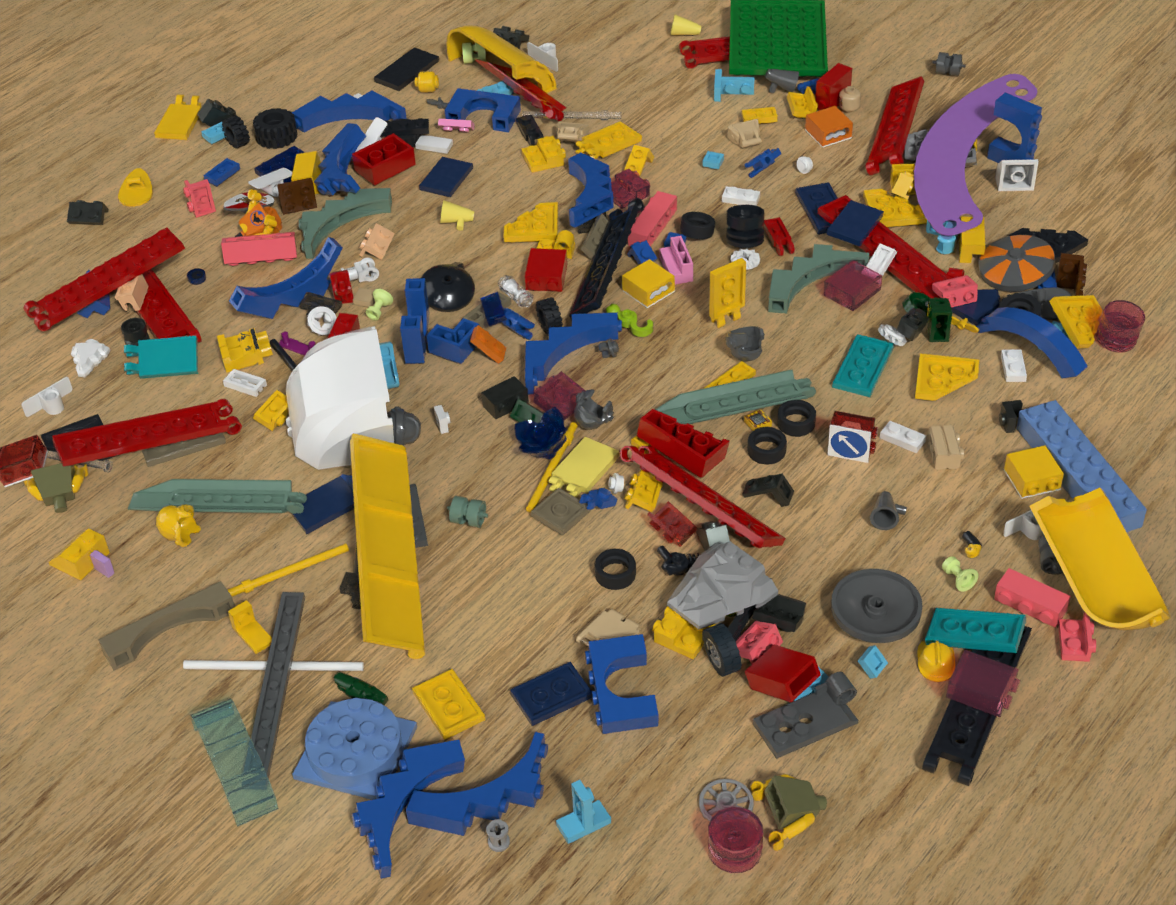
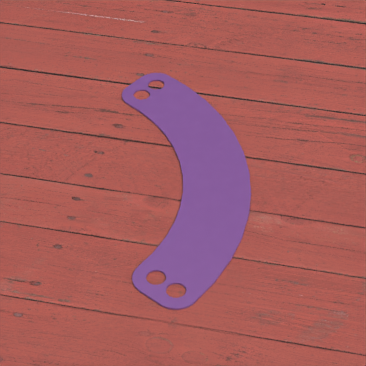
M1008 74L972 91L940 116L924 138L916 157L914 186L923 214L937 233L944 236H953L981 224L983 214L973 202L965 182L966 159L972 145L982 131L999 118L994 116L996 99L1005 92L1025 101H1030L1037 96V88L1025 76ZM1015 80L1019 82V85L1009 87L1006 83ZM1019 89H1025L1028 91V93L1024 96H1018L1015 94V92ZM963 214H970L973 216V219L969 222H963L959 217ZM952 220L957 225L954 228H945L943 223Z

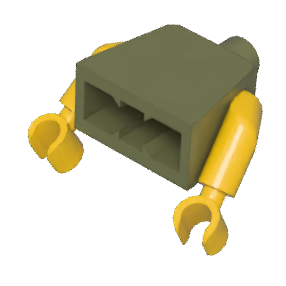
M62 463L31 470L33 478L23 482L28 492L38 501H44L46 506L54 505L55 512L62 513L67 511L66 502L75 499V493L79 491L84 477L88 476L87 464H84V467L78 468V465L63 467Z
M787 774L773 776L772 779L766 780L765 784L760 781H754L751 784L753 799L760 801L766 795L778 829L784 830L781 833L773 831L769 835V842L776 839L779 840L773 844V850L775 851L783 848L786 838L790 840L811 826L820 810H825L827 807L826 797L824 795H815L810 782L796 779Z

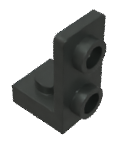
M783 473L747 481L742 495L746 498L772 492L781 507L789 506L794 490Z

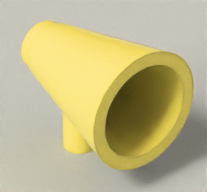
M674 14L670 35H700L701 25Z
M443 200L440 224L457 223L456 229L461 231L464 228V222L473 221L474 211Z

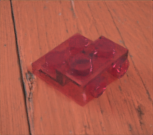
M624 170L616 174L615 181L611 182L614 204L621 209L628 207V203L635 198L643 200L650 196L649 181L640 178L637 171Z
M561 371L556 376H551L543 387L539 386L535 390L533 402L547 414L552 411L564 421L574 413L576 395L586 390Z

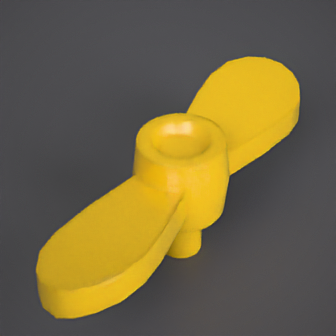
M952 316L951 325H956L961 330L965 328L973 333H978L979 331L976 326L967 323V318L959 320Z

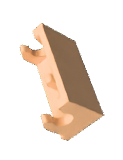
M143 275L137 276L118 288L115 299L119 301L124 310H128L126 303H130L135 311L141 309L149 287Z

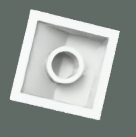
M1038 159L1000 161L997 164L995 177L998 191H1034Z

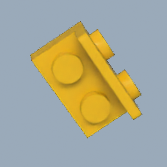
M640 469L637 474L634 473L629 481L631 488L627 490L624 497L627 500L625 508L629 509L632 504H635L653 512L657 504L662 482L656 480L654 474Z

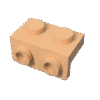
M377 223L373 229L369 227L364 236L367 240L363 239L359 246L362 249L359 256L362 257L365 251L382 260L395 233Z

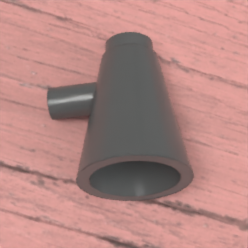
M768 69L765 78L772 82L769 91L775 93L777 86H780L789 92H793L798 81L799 72Z
M881 492L870 515L871 524L880 530L893 529L899 522L898 513L905 515L907 507L895 504L889 492Z

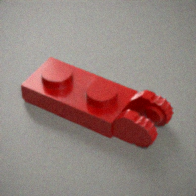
M781 218L764 220V230L773 246L776 247L777 254L779 256L784 255L783 245L787 246L790 254L794 253L795 248L791 240L792 238Z

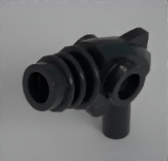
M660 546L657 549V552L664 559L661 568L669 576L673 574L681 576L687 573L698 556L701 555L697 553L696 556L692 554L691 557V554L688 553L686 557L682 553H669L664 546Z

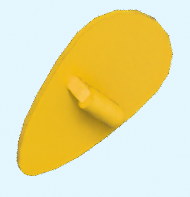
M136 168L128 174L118 193V199L122 205L129 207L140 206L152 198L153 188L148 174L141 168Z

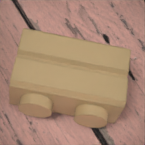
M953 425L931 426L928 433V443L934 467L936 470L946 468L958 469L961 460H964L963 447L959 448V433H955Z

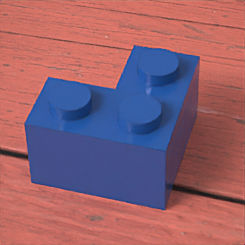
M464 318L454 329L436 324L427 334L429 353L462 364L476 348L470 340L473 329L478 325L480 326V324Z

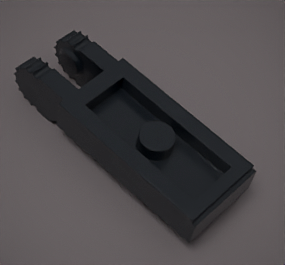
M532 114L516 118V123L530 146L535 145V139L544 138Z

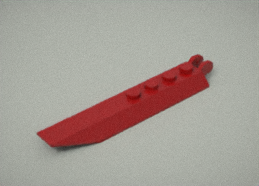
M475 59L477 63L513 88L514 93L522 95L524 100L532 102V106L541 109L540 112L545 114L547 118L557 121L564 119L562 111L566 107L527 78L516 80L512 76V68Z

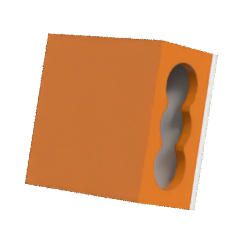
M836 106L806 115L805 131L822 148L852 138L853 122Z

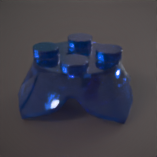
M555 406L542 415L539 423L532 420L515 423V436L521 444L519 451L528 453L535 458H554L556 452L567 440L565 435L567 429L564 427L563 415Z

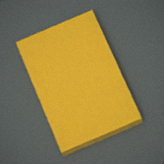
M453 669L412 688L414 696L444 740L486 720L485 714Z

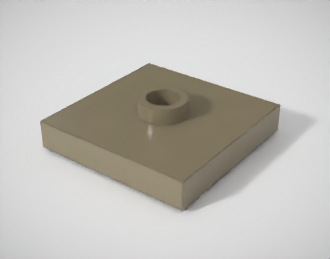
M557 488L531 511V517L559 534L564 535L584 518L590 510L587 509V504L579 503V499Z

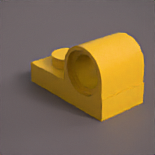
M562 230L558 233L556 240L540 239L537 248L567 250V258L572 259L575 251V238L572 232Z

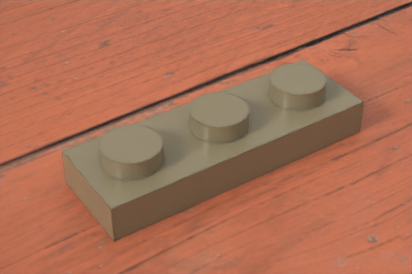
M603 214L597 216L580 248L591 260L609 221Z

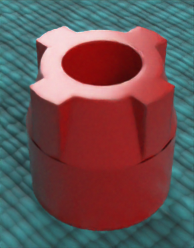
M949 267L947 275L951 278L964 276L965 271L964 269Z

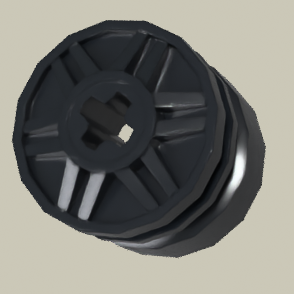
M749 204L730 207L726 213L728 225L726 228L727 243L739 248H751L761 245L764 242V227H762L764 225V209Z

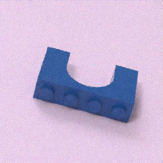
M457 88L445 109V118L466 120L467 116L474 111L491 110L494 111L492 115L493 130L510 132L521 111L520 96Z
M1006 92L996 99L994 116L1014 124L1021 134L1022 143L1017 144L1002 137H997L989 144L987 159L997 163L1002 160H1035L1034 153L1037 149L1036 141L1040 133L1038 129L1039 123L1042 120V107Z
M425 278L406 279L405 296L408 316H402L400 326L405 364L425 363L430 315Z
M643 634L589 641V650L585 651V659L587 665L591 664L592 670L588 671L590 685L594 684L595 691H592L593 705H598L599 711L595 712L597 726L602 727V733L607 734L657 727L659 714L655 695L623 698L613 694L605 684L607 678L619 669L647 665V652Z

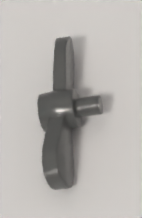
M441 97L438 98V101L427 99L428 104L437 105L439 109H446L449 104L444 103Z

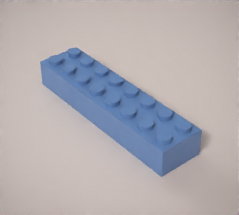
M1056 400L1019 411L1016 429L1032 448L1046 445L1064 473L1062 486L1073 500L1076 496L1084 495L1101 487L1110 500L1126 532L1143 526L1147 511L1145 506Z

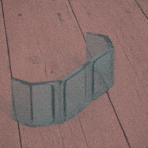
M228 697L189 713L194 730H198L222 784L236 825L240 826L277 810V800L265 768L233 700Z

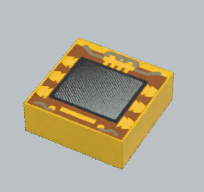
M761 409L744 416V422L752 431L760 427L772 426V420Z

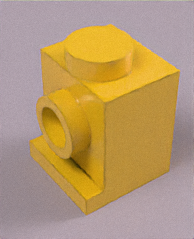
M906 171L898 173L889 193L908 200L909 196L906 194L907 192L910 193L914 186V183H912L914 175Z

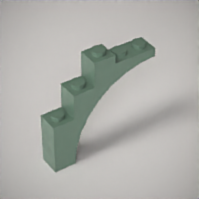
M359 189L357 193L348 192L345 200H326L322 211L303 212L302 218L299 219V229H302L304 241H302L301 247L302 251H305L306 259H313L320 243L338 227L361 217L391 213V189Z
M814 244L812 258L794 257L792 270L773 269L768 312L787 314L790 303L795 295L818 279L838 273L863 272L869 261V253L832 250L833 245Z

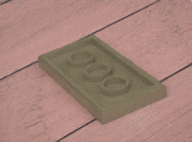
M222 432L155 448L143 449L142 453L147 466L151 467L224 444L226 440Z

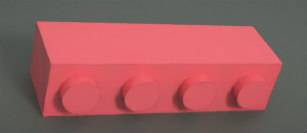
M657 191L650 198L649 203L639 217L635 218L636 222L633 224L632 232L628 236L629 246L639 241L641 243L647 240L651 247L677 211L676 195Z
M295 232L222 238L221 241L224 264H229L230 266L239 265L242 262L255 264L258 261L264 260L265 262H274L276 259L290 261L297 258Z

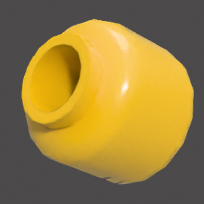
M421 71L418 77H415V87H418L421 93L435 92L436 88H439V77L433 71Z

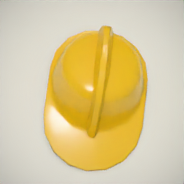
M925 640L919 644L917 650L918 667L923 677L934 682H943L950 679L955 671L953 647L939 643L938 640L929 645H926Z

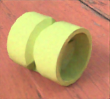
M471 42L462 43L464 64L473 63L475 59L486 61L484 47L476 42L475 44Z

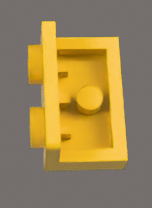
M807 86L804 94L788 92L787 100L793 116L806 118L807 114L817 111L818 104L815 101L811 87Z
M276 390L256 411L253 419L271 431H274L277 426L281 427L287 418L286 416L289 414L286 395Z

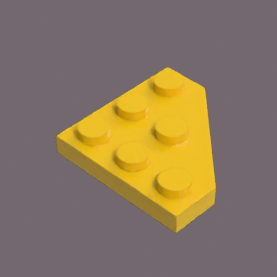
M883 189L864 190L863 197L866 205L884 211L880 222L886 227L927 224V219L920 205H911L908 203L909 200L897 195L895 197L890 196Z
M558 202L539 203L531 212L526 211L518 216L517 221L511 224L509 222L504 225V242H534L540 239L556 240L558 236Z
M1095 296L1053 297L1049 302L1070 341L1077 349L1089 348L1094 343L1095 338L1093 337L1099 326L1098 319L1103 311Z
M920 353L915 399L936 401L978 379L979 359Z

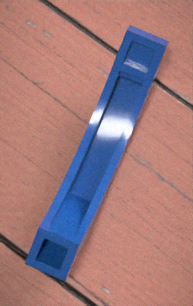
M997 308L990 315L981 319L982 322L976 326L979 329V333L1001 330L1012 332L1028 339L1048 356L1061 378L1076 377L1088 367L1078 349L1063 332L1049 321L1032 312L1018 308Z

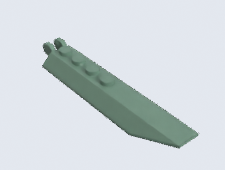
M787 370L682 393L655 410L676 418L680 424H693L783 404L790 400L811 398L815 395L816 390L814 387H810L812 382L809 378L796 380L794 379L793 370Z
M171 479L133 493L128 510L160 511L168 505L178 507L188 504L193 506L194 512L285 513L288 511L292 514H301L304 510L302 503L306 502L307 496L300 492H292L291 480Z

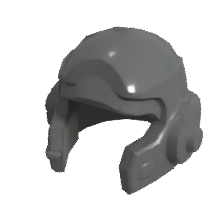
M743 327L729 331L725 341L736 359L749 362L757 359L762 353L761 341L764 340L765 334L760 327Z
M594 389L578 393L575 401L574 418L577 424L588 430L597 429L602 424L611 422L614 418L611 401H608L602 407L591 399L595 392Z
M395 406L387 413L388 418H392L395 444L404 446L414 443L419 438L421 422L418 417L404 411L399 406Z

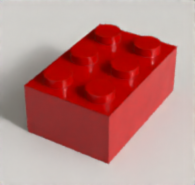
M394 133L352 153L354 170L373 185L379 184L416 165L414 148Z

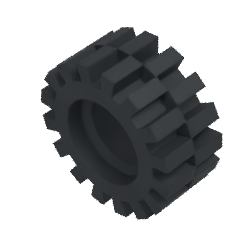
M236 115L222 121L224 135L233 148H239L250 142L249 131L246 130L247 126L244 125V121Z
M550 297L536 302L538 321L541 323V328H543L545 334H549V327L563 326L561 322L562 317L560 316L561 312H559V307L554 298Z

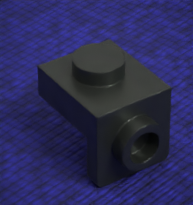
M1021 400L1002 402L999 422L1000 425L1004 426L1006 433H1013L1015 431L1016 420L1023 405Z

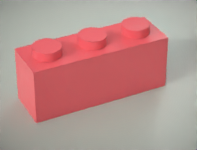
M1008 568L996 586L994 599L1056 628L1059 619H1062L1068 610L1071 596Z

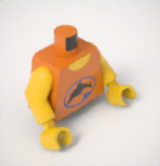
M250 189L248 191V198L252 201L249 202L248 211L238 222L242 231L235 235V237L280 233L276 227L275 217L269 215L263 206L257 202L261 200V194L257 190Z

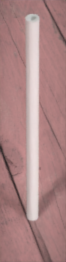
M184 660L183 662L184 669L266 670L267 661ZM292 661L291 670L363 671L364 662Z

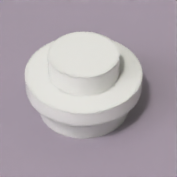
M805 156L798 158L797 169L803 174L809 173L813 168L812 160Z
M614 473L608 482V487L612 489L613 494L622 492L624 487V477L618 473Z

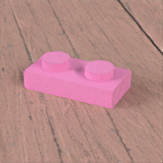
M438 120V126L443 128L444 131L459 129L460 132H469V130H474L475 123L471 120Z

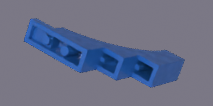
M373 90L358 99L348 93L333 101L319 96L292 112L295 117L296 128L304 133L317 126L340 120H374L376 117L383 121L400 118L407 119L404 107Z
M581 152L568 158L569 174L576 177L585 186L584 191L576 199V206L569 209L570 226L574 228L614 208L609 165Z
M617 312L572 314V327H549V340L526 341L525 385L528 389V395L534 394V386H538V381H545L554 365L572 351L592 343L606 341L610 338L612 340L618 339V332L622 331V321L618 320Z

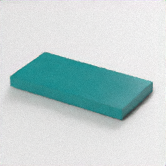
M857 334L833 381L832 388L871 397L894 349V343Z
M935 608L925 637V643L929 645L938 640L939 643H943L948 647L1017 653L1026 623V616L1023 614Z

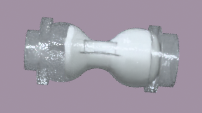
M508 275L500 278L498 282L500 291L507 294L521 309L532 304L533 294L518 284L515 278Z

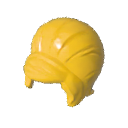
M188 504L178 507L173 505L165 506L158 512L156 517V526L159 533L167 540L175 541V544L181 547L188 546L191 543V533L196 534L201 530L193 518L194 508Z

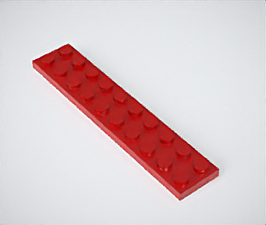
M844 195L819 207L817 214L832 224L852 199ZM880 221L862 245L859 246L866 253H869L871 257L879 244L895 249L897 254L887 270L913 291L923 293L929 298H940L932 290V283L953 279Z

